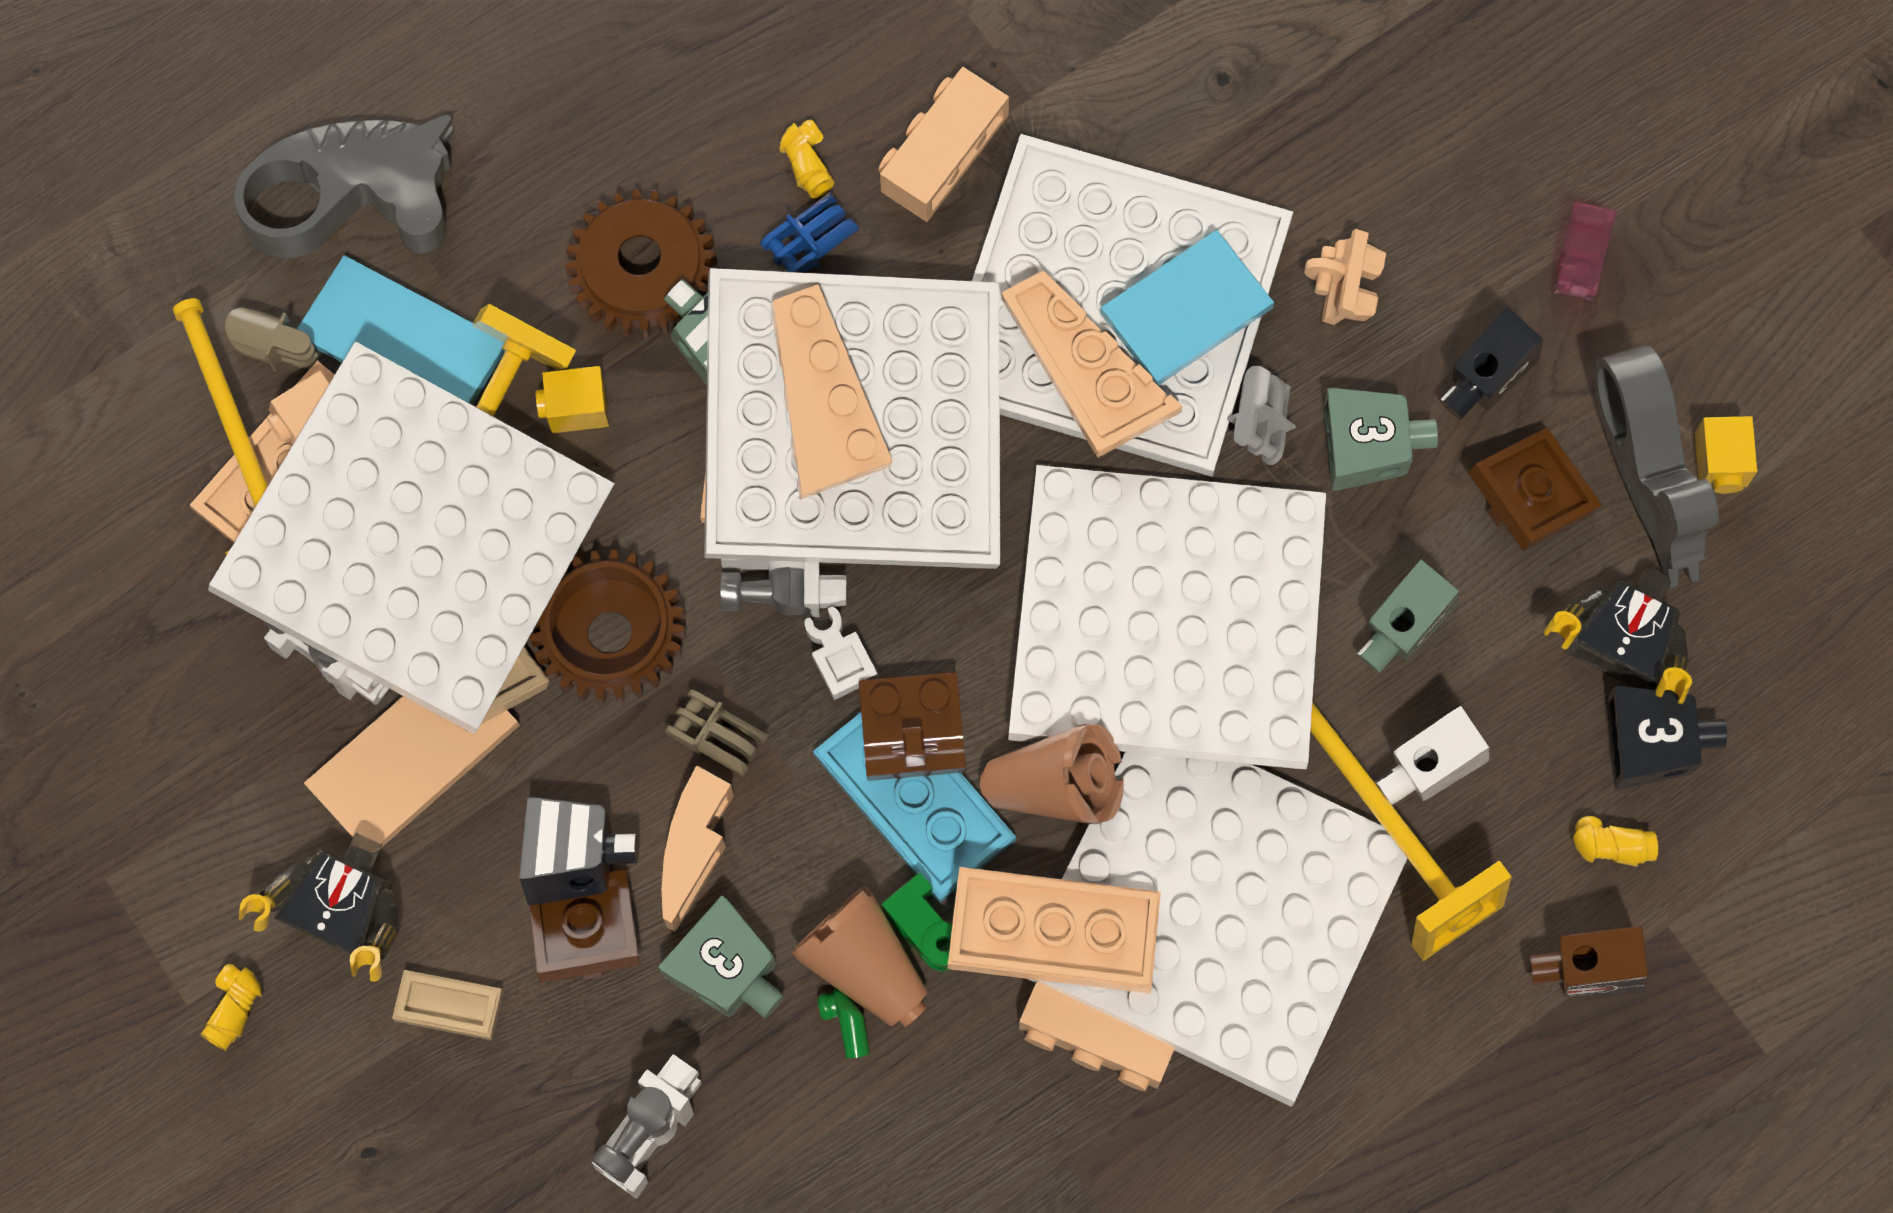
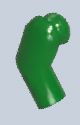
M833 989L834 993H821L817 997L820 1018L830 1020L838 1017L845 1058H859L869 1055L870 1049L864 1016L853 1000L838 989Z

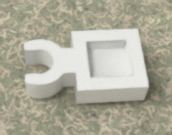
M831 606L827 608L829 618L833 622L829 629L824 631L818 630L810 617L806 618L804 622L808 637L813 642L823 646V648L812 652V658L833 699L836 700L858 689L859 680L878 679V674L857 633L854 632L842 637L841 615L835 607Z

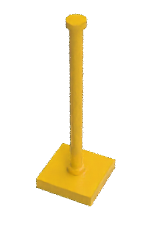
M196 298L183 300L173 307V313L177 321L183 322L253 504L256 507L268 485L201 318V314L204 311L202 304Z
M491 304L486 305L480 309L472 326L503 342L502 349L505 353L476 408L492 417L494 416L522 361L528 362L531 357L558 371L568 367L576 350Z
M1312 702L1310 732L1439 899L1435 905L1416 918L1411 946L1422 961H1425L1503 908L1512 876L1502 863L1498 861L1464 885L1455 888Z

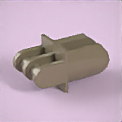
M240 307L232 310L226 317L225 330L234 349L242 355L270 364L274 372H278L281 362L301 369H310L319 360L318 353L308 334L295 329L286 313H283L281 318L258 310Z
M691 689L687 695L690 698L688 704L684 709L679 707L676 712L679 716L673 727L667 726L665 733L694 750L698 756H701L703 753L744 777L749 768L741 760L712 743L715 742L748 761H752L756 756V748L744 738L723 727V724L760 745L765 743L769 735L724 710L721 702L716 703L703 694ZM702 707L712 712L707 721L697 716ZM691 725L701 730L696 739L686 735Z

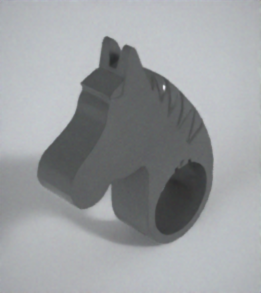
M444 115L419 126L390 120L335 123L312 128L281 140L263 151L243 170L236 182L234 203L246 238L256 249L267 255L277 258L300 257L322 245L360 207L371 205L386 220L397 223L401 241L409 251L416 254H424L437 249L446 235V226L438 198V189L443 182L445 172L451 169L449 156L445 149L446 144L454 133L453 126H451V116ZM281 182H298L302 184L309 182V187L320 195V200L315 212L305 222L287 229H274L258 223L251 217L250 212L255 199L266 188Z
M1649 345L1598 358L1594 367V380L1605 434L1623 482L1634 505L1637 507L1636 510L1649 536L1653 540L1669 589L1676 588L1678 586L1679 569L1683 568L1691 583L1699 581L1698 562L1706 560L1704 556L1705 537L1712 528L1718 525L1719 510L1714 491L1708 480H1697L1695 475L1689 472L1685 465L1676 405L1666 370L1657 353Z

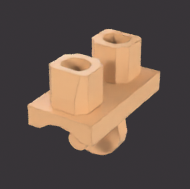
M1355 229L1352 231L1351 238L1338 240L1335 242V247L1324 246L1321 258H1312L1306 262L1304 273L1307 277L1316 281L1315 293L1326 295L1321 321L1332 325L1345 318L1366 321L1376 313L1377 293L1359 288L1361 277L1374 280L1380 276L1384 268L1386 253L1367 244L1369 233Z

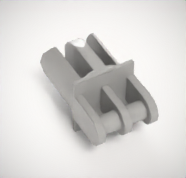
M1252 366L1246 371L1243 379L1239 413L1228 416L1227 420L1235 425L1234 441L1238 445H1248V451L1255 456L1262 455L1264 463L1274 465L1283 456L1286 432L1296 428V425L1287 420L1291 386L1285 384L1277 376L1271 375V372L1261 366Z

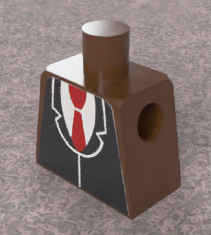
M1642 926L1560 936V952L1530 955L1533 985L1563 982L1565 997L1646 992L1648 971ZM1580 959H1588L1595 964V967L1589 971H1581L1574 964Z

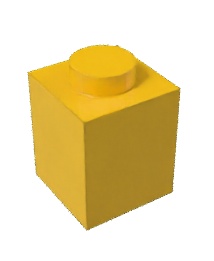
M600 366L542 372L544 389L536 390L537 411L539 419L547 418L552 433L609 427L605 381Z
M1753 417L1703 418L1694 433L1698 480L1707 479L1716 493L1729 494L1743 490L1757 473Z

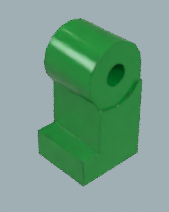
M919 872L881 904V909L886 918L930 968L940 972L950 971L952 969H947L952 924L943 922L926 901L932 896L933 887Z

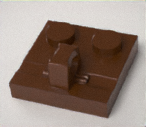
M1547 427L1476 463L1468 472L1491 505V508L1488 510L1491 519L1497 527L1502 526V524L1506 526L1522 551L1595 514L1602 506Z
M957 672L859 680L867 781L966 773Z
M626 869L610 872L609 888L602 894L529 905L536 967L540 983L582 976L584 980L602 977L605 971L640 965L629 879Z

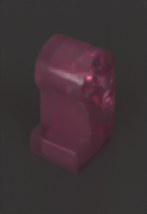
M1579 202L1574 203L1567 219L1558 261L1555 293L1593 301L1600 281L1617 211Z

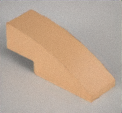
M697 765L680 797L670 826L664 854L661 887L663 920L667 928L674 932L677 931L726 848L723 837L713 832L734 797L731 784Z

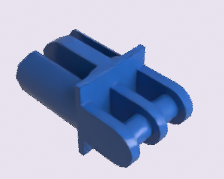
M829 193L793 219L788 214L786 216L787 221L765 236L760 245L764 250L770 249L775 255L773 261L777 266L783 265L787 272L806 273L814 266L819 268V259L855 234L859 227L853 219L846 220L845 211L840 205H836V199ZM790 235L793 241L785 246L781 241ZM803 251L806 256L797 261L794 256Z

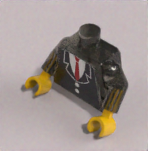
M1645 569L1636 588L1624 581L1617 580L1611 589L1598 587L1569 603L1563 611L1557 612L1543 632L1545 636H1548L1550 632L1559 633L1565 640L1561 647L1565 650L1567 649L1566 654L1631 687L1654 690L1658 685L1655 692L1658 697H1662L1665 690H1671L1679 696L1678 703L1683 704L1692 685V678L1688 674L1689 657L1685 630L1677 624L1680 611L1662 601L1671 584V580L1656 570Z
M355 832L344 858L322 850L316 855L305 856L278 874L260 891L259 895L253 894L245 897L240 904L239 920H242L249 912L260 913L261 916L254 923V931L262 932L268 926L270 911H277L274 919L351 954L350 967L353 977L357 975V970L361 966L372 965L369 972L370 981H378L382 976L381 960L387 956L400 931L397 896L391 890L392 881L371 871L383 844Z

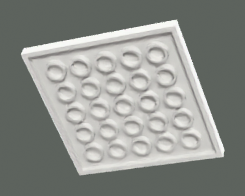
M1020 134L972 281L999 283L1000 415L1086 440L1001 300V293L1044 270L1086 311V316L1102 332L1106 331L1119 344V348L1138 365V362L1100 314V308L1216 229L1266 293L1269 294L1293 211ZM1261 317L1159 385L1168 396L1171 394L1183 406L1182 412L1116 449L1213 477L1230 422L1227 419L1228 416L1232 415Z
M710 268L708 274L704 558L997 569L1000 565L999 283ZM818 284L893 462L888 468L800 500L797 485L796 461L793 458L792 434L789 414L786 411L785 387L782 367L779 364L771 304L775 299Z
M355 341L210 582L208 591L465 730L476 734L614 483Z
M1037 465L1008 740L1036 743L1081 724H1098L1104 726L1114 738V744L1118 746L1119 751L1307 769L1326 493Z
M1125 752L1121 760L1122 763L1119 764L1115 772V780L1124 779V791L1119 810L1114 818L1109 821L1089 824L1062 880L1161 892L1151 992L1148 994L1042 980H1028L1034 983L1037 981L1174 1047L1175 1051L1292 1107L1407 857L1382 825L1252 764Z

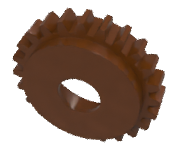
M638 189L633 190L632 200L624 201L621 194L617 193L614 198L616 205L609 208L604 202H598L600 214L597 217L588 213L583 215L584 223L587 227L586 230L574 228L572 231L574 240L578 245H567L568 258L574 261L565 263L567 276L574 277L568 281L571 294H579L576 297V301L580 310L590 307L588 312L590 321L596 323L602 317L605 318L604 325L607 332L611 333L617 325H621L624 336L630 338L634 328H641L644 339L650 337L651 327L658 326L662 334L666 335L668 334V322L674 320L678 324L683 319L664 301V298L671 289L684 279L702 297L708 293V286L704 283H708L710 267L718 264L716 252L710 250L714 247L712 234H703L706 231L703 218L692 221L694 213L690 205L683 207L679 211L677 198L673 195L667 199L666 203H662L656 190L652 191L649 200L642 199ZM646 237L658 245L661 251V258L653 271L645 275H633L621 267L618 261L619 250L629 239Z
M611 550L609 559L601 561L597 551H592L591 563L585 565L576 556L573 558L575 569L569 573L565 572L534 628L541 632L530 635L533 647H544L535 654L539 665L551 663L545 670L546 676L550 681L562 676L559 684L562 692L566 694L576 686L577 696L580 701L584 702L590 692L596 694L599 705L605 704L607 694H615L618 703L624 704L625 692L630 690L638 698L643 697L642 684L648 682L655 688L660 686L656 675L659 670L669 674L672 673L673 667L668 660V656L681 657L682 655L681 646L674 642V639L686 638V631L684 626L675 623L685 619L683 607H671L680 600L678 591L673 589L665 592L670 584L668 576L664 573L654 579L656 571L654 563L649 561L642 568H639L637 555L634 553L628 556L626 562H622L619 559L617 550ZM605 613L620 614L631 625L632 634L629 643L625 648L616 653H602L596 650L589 641L588 631L591 623L595 618Z

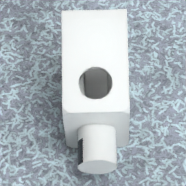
M1459 706L1394 751V757L1398 766L1376 779L1375 782L1391 805L1413 791H1416L1420 799L1425 801L1489 761V747L1463 708ZM1425 758L1433 759L1438 763L1435 769L1429 772L1419 770L1416 765Z

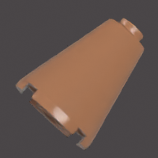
M1081 724L990 760L981 774L980 789L990 805L997 809L1086 824H1098L1113 819L1121 805L1124 779L1115 780L1114 764L1122 763L1118 746L1114 744L1113 736L1104 726Z
M863 886L842 903L844 906L840 907L832 915L829 914L794 948L795 950L791 954L798 962L889 1026H893L899 1021L906 1027L927 1008L922 999L928 992L875 896L866 886Z

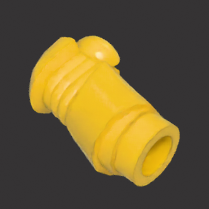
M806 120L799 127L795 123L788 127L781 138L779 149L781 153L787 154L790 163H792V171L797 186L807 191L811 198H818L831 190L834 180L812 149L813 145L822 141L823 135L813 120Z
M1585 816L1575 825L1576 833L1573 836L1575 848L1583 859L1590 863H1593L1595 858L1612 859L1615 863L1637 867L1638 864H1644L1646 861H1656L1658 841L1654 831L1644 832L1643 830L1611 825L1602 828V821L1595 816Z
M233 964L225 965L215 979L216 986L227 993L200 1034L207 1041L224 1051L227 1050L232 1042H235L237 1037L240 1038L248 1020V1011L251 1009L256 996L262 997V988L254 973L247 967L240 971Z

